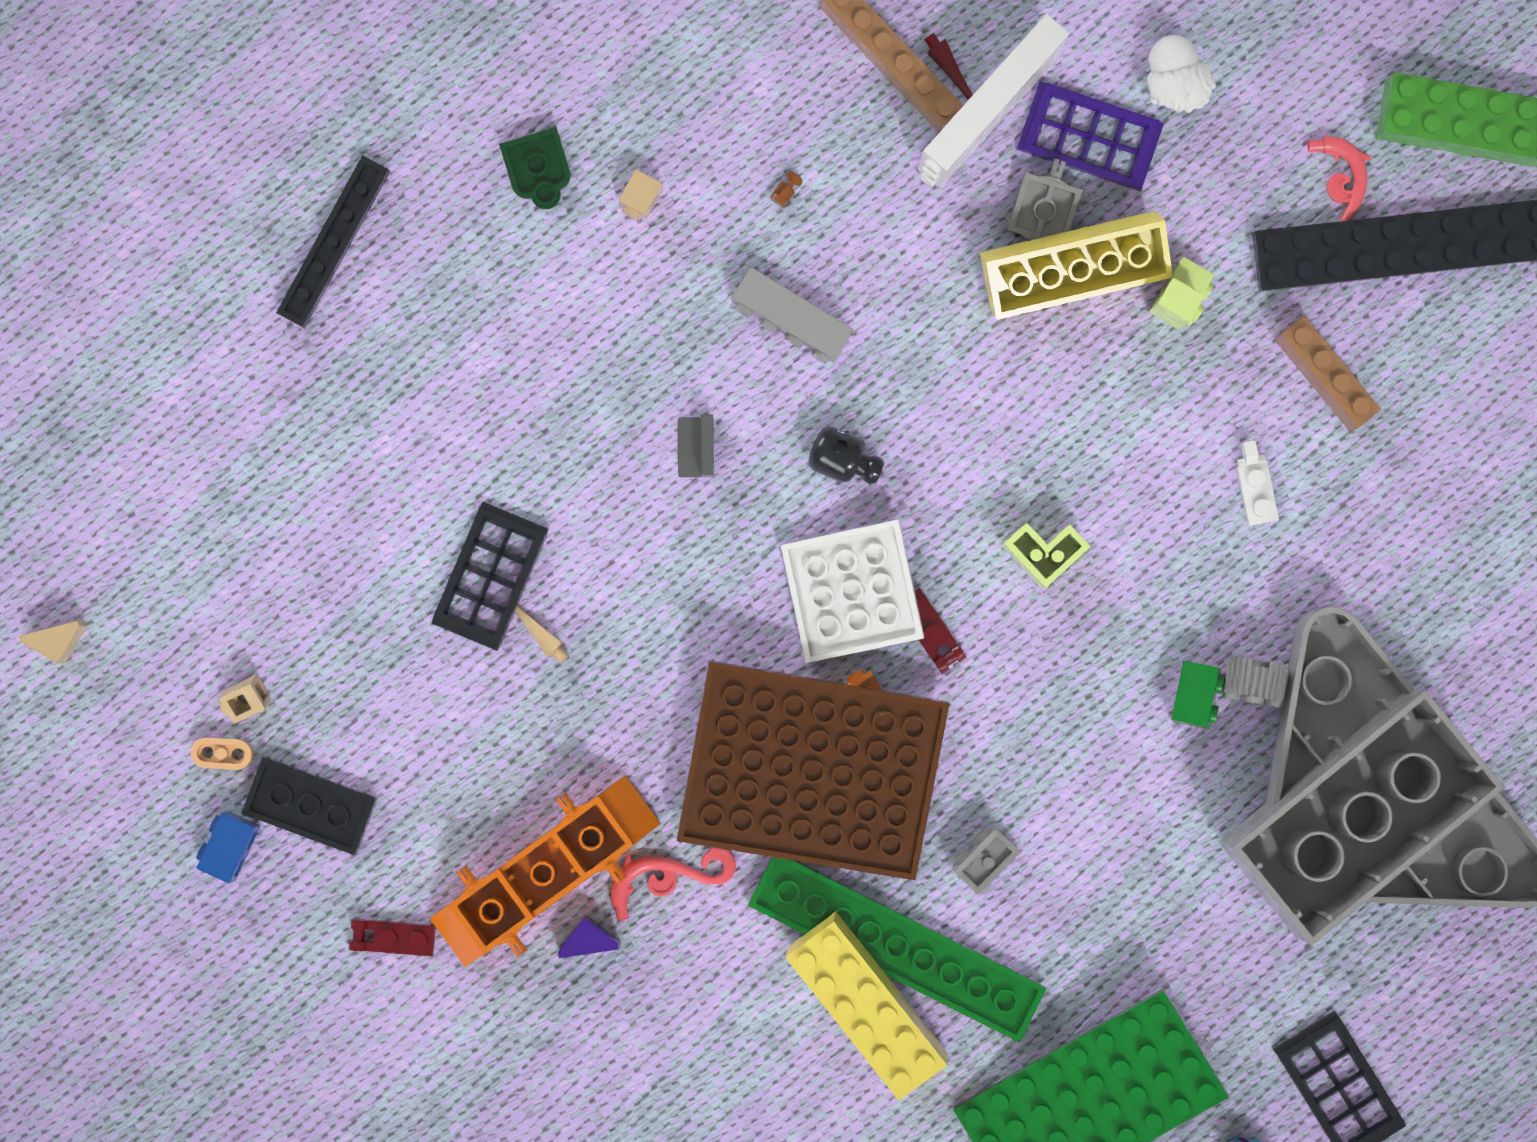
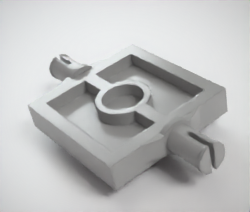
M1054 159L1049 176L1024 173L1007 231L1022 235L1029 241L1070 231L1083 189L1070 186L1061 180L1066 162L1061 161L1058 172H1056L1060 160Z

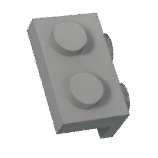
M992 826L990 830L987 827L983 828L974 838L976 844L969 851L964 848L952 861L955 865L951 869L977 895L1020 853L995 826Z

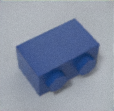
M229 811L221 813L220 816L216 815L209 828V832H212L208 843L204 842L197 853L196 859L200 861L196 869L226 883L236 881L261 826Z

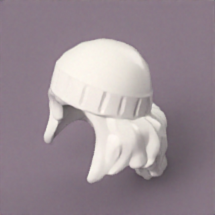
M1169 35L1157 41L1153 45L1148 57L1151 71L1147 77V85L1150 91L1151 102L1157 104V101H1159V105H1166L1167 108L1175 110L1177 113H1180L1182 110L1190 113L1193 109L1203 108L1209 102L1212 90L1216 87L1209 65L1199 60L1197 48L1187 37Z

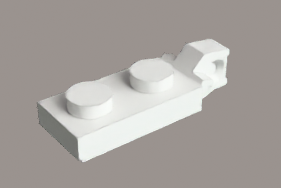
M1255 440L1243 442L1240 444L1243 459L1237 460L1236 471L1247 525L1253 526L1278 521L1279 516L1265 455H1258Z

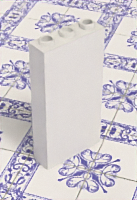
M1048 14L1038 22L923 150L918 170L921 172L919 177L929 187L936 185L941 189L1059 57L1070 33Z

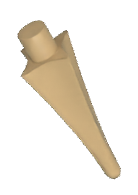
M517 605L515 613L528 628L546 657L550 656L551 658L554 656L559 663L564 662L569 656L562 648L565 644L544 629Z

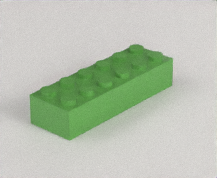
M1394 72L1385 81L1376 139L1537 168V98Z

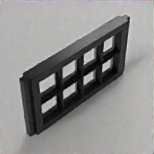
M482 502L431 623L498 651L544 545L549 529ZM486 521L506 529L500 547L479 539ZM512 532L532 540L526 558L505 550ZM475 546L496 554L489 572L469 564ZM501 557L522 565L515 583L495 575ZM465 570L486 578L479 596L458 588ZM491 581L512 589L505 607L484 599ZM455 594L476 602L469 620L448 612ZM481 605L502 613L495 631L474 623Z
M1332 1011L1273 1048L1330 1142H1343L1334 1126L1351 1115L1355 1117L1363 1132L1347 1142H1382L1406 1126L1403 1118L1335 1011ZM1335 1031L1345 1048L1326 1060L1316 1043ZM1311 1046L1320 1064L1301 1075L1291 1058ZM1349 1054L1359 1071L1339 1082L1330 1065ZM1325 1069L1335 1086L1315 1097L1306 1080ZM1364 1077L1373 1094L1354 1105L1344 1088ZM1339 1092L1349 1109L1329 1120L1320 1103ZM1378 1100L1387 1117L1368 1128L1358 1111Z

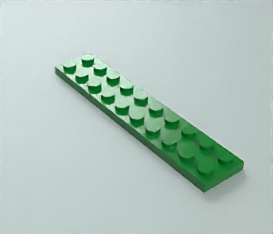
M771 857L748 903L749 907L803 934H806L830 915L837 912L888 977L1019 1043L1047 989L1026 976L794 860Z

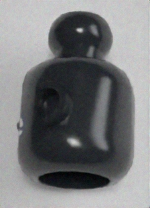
M831 426L821 429L808 459L809 467L813 471L839 482H849L856 474L869 484H875L878 481L885 462L878 456L869 457L864 454L865 442L863 439L849 434V431H842Z

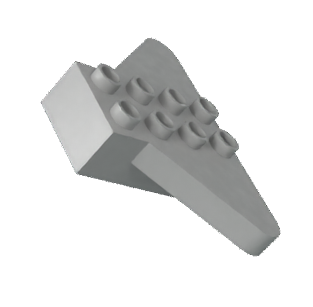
M1338 607L1317 608L1306 613L1297 623L1293 637L1286 693L1280 713L1265 804L1218 841L1219 844L1293 935L1312 946L1364 903L1515 908L1537 907V838L1499 793L1505 788L1504 785L1428 692L1413 688L1354 615Z

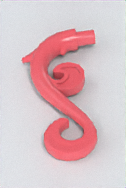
M1322 136L1321 140L1307 141L1308 152L1323 151V154H1331L1336 161L1339 160L1340 156L1350 165L1354 179L1350 191L1344 189V184L1351 181L1345 174H1335L1328 180L1326 188L1331 200L1336 203H1348L1340 221L1352 220L1366 192L1368 177L1364 161L1371 160V156L1363 153L1349 141L1340 137Z
M715 847L710 848L704 854L701 861V867L707 869V865L711 860L717 859L722 862L723 872L717 876L704 874L671 858L648 856L632 862L631 855H627L621 868L627 877L618 884L613 881L611 887V906H615L617 921L629 918L626 904L629 903V894L635 889L634 886L630 887V885L638 875L650 870L664 872L662 880H658L655 874H652L648 879V888L656 896L668 895L675 889L677 884L676 873L706 884H722L730 880L735 873L736 861L730 850Z

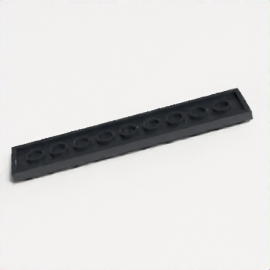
M1537 200L1254 231L1252 235L1259 292L1537 261Z

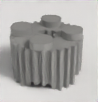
M1237 656L1232 657L1231 662L1227 663L1222 698L1240 701V696H1242L1241 702L1263 705L1265 700V706L1282 708L1289 672H1286L1287 665Z

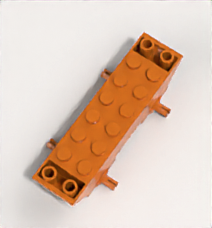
M626 775L584 805L576 807L566 792L556 799L566 813L562 821L487 877L476 880L467 865L456 872L467 888L464 889L461 896L433 915L430 920L464 967L485 955L494 947L505 943L510 946L516 957L526 952L528 949H526L517 936L521 928L595 873L607 870L616 884L627 877L616 862L625 851L634 846V844L661 823Z

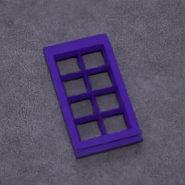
M1040 81L1016 150L1054 162V159L1060 160L1059 164L1061 161L1066 162V167L1141 192L1164 123ZM1052 97L1070 103L1063 124L1045 118ZM1077 105L1095 111L1088 132L1070 127ZM1101 114L1119 119L1113 141L1094 135ZM1126 122L1144 128L1138 149L1119 143ZM1043 124L1061 129L1054 150L1036 145ZM1068 132L1086 138L1079 159L1061 153ZM1092 140L1111 146L1104 167L1086 162ZM1117 149L1135 154L1129 175L1110 170Z

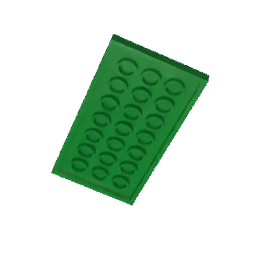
M1162 988L954 1107L953 1111L972 1142H1150L1229 1098V1094L1165 989Z

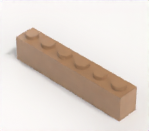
M820 0L821 10L932 127L940 133L964 105L864 0Z

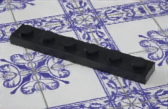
M362 155L276 312L278 315L305 329L389 176V169Z

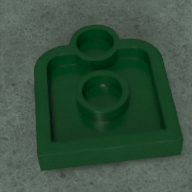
M557 127L499 144L515 194L522 199H532L533 203L541 209L555 207L561 198L560 190L567 187L571 179L570 169Z

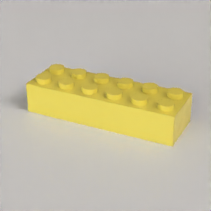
M1156 211L980 252L989 307L996 319L1173 278L1165 220Z
M837 912L830 915L788 946L785 958L898 1100L905 1097L948 1065L947 1051Z

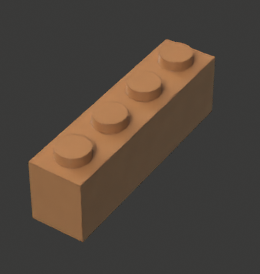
M1305 315L1274 338L1349 432L1361 427L1381 410Z

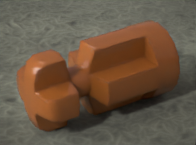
M792 171L785 175L788 182L784 183L781 181L769 197L782 208L785 207L795 193L792 187L794 185L800 187L803 182L802 178Z

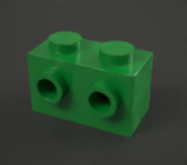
M1183 661L1171 718L1173 723L1207 730L1210 729L1211 723L1216 724L1219 713V706L1214 705L1216 694H1222L1225 676L1220 675L1221 670L1219 667Z

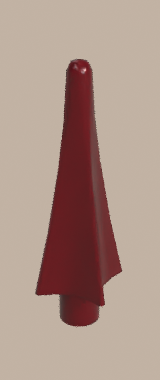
M932 33L924 39L930 48L927 54L954 82L966 99L969 100L973 94L960 72L946 38L940 42L936 35Z

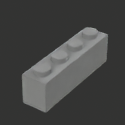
M752 267L749 268L732 296V302L736 304L734 307L736 311L746 317H750L751 314L761 319L759 323L761 326L773 333L777 329L787 335L785 340L798 348L805 345L813 350L811 355L824 364L828 360L835 363L854 330Z

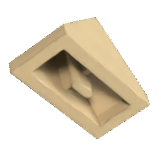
M77 620L19 636L21 643L55 663H66L86 630L87 624L86 621Z

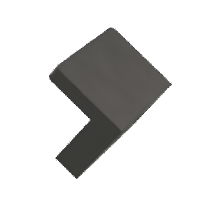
M713 415L678 418L679 477H714Z

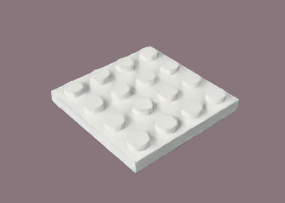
M899 519L781 545L806 663L925 638Z

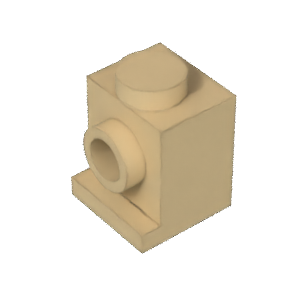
M256 673L250 678L224 689L219 697V704L222 712L229 716L233 724L265 710L271 698ZM243 694L247 701H243L240 695Z

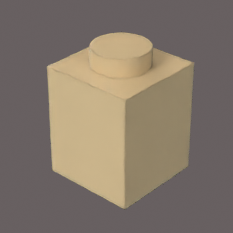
M635 169L618 200L620 206L623 207L622 212L635 220H638L639 217L647 220L663 190L662 183Z

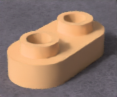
M206 737L197 740L191 748L193 762L202 768L239 770L249 766L254 757L252 746L242 739ZM206 747L213 749V756L211 758H207L204 755ZM237 748L243 751V758L241 760H237L234 757V751Z

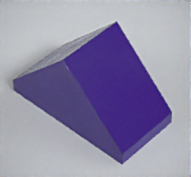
M585 915L558 951V958L619 950L621 947L620 940L589 916Z

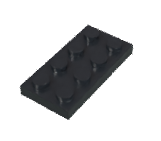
M263 756L241 814L346 853L357 855L378 798Z

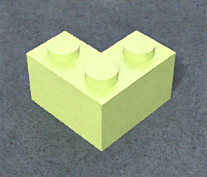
M1184 256L1173 269V278L1167 279L1149 310V313L1178 330L1185 325L1190 327L1193 322L1197 321L1205 307L1201 305V302L1207 299L1214 287L1210 283L1214 274Z
M1028 523L1023 524L1001 544L1041 589L1047 588L1091 547L1071 525L1065 526L1046 544Z

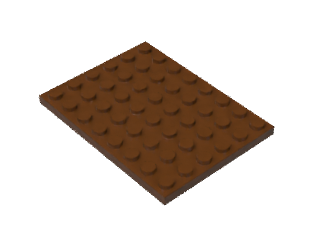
M709 660L677 832V841L916 880L950 703L943 700Z

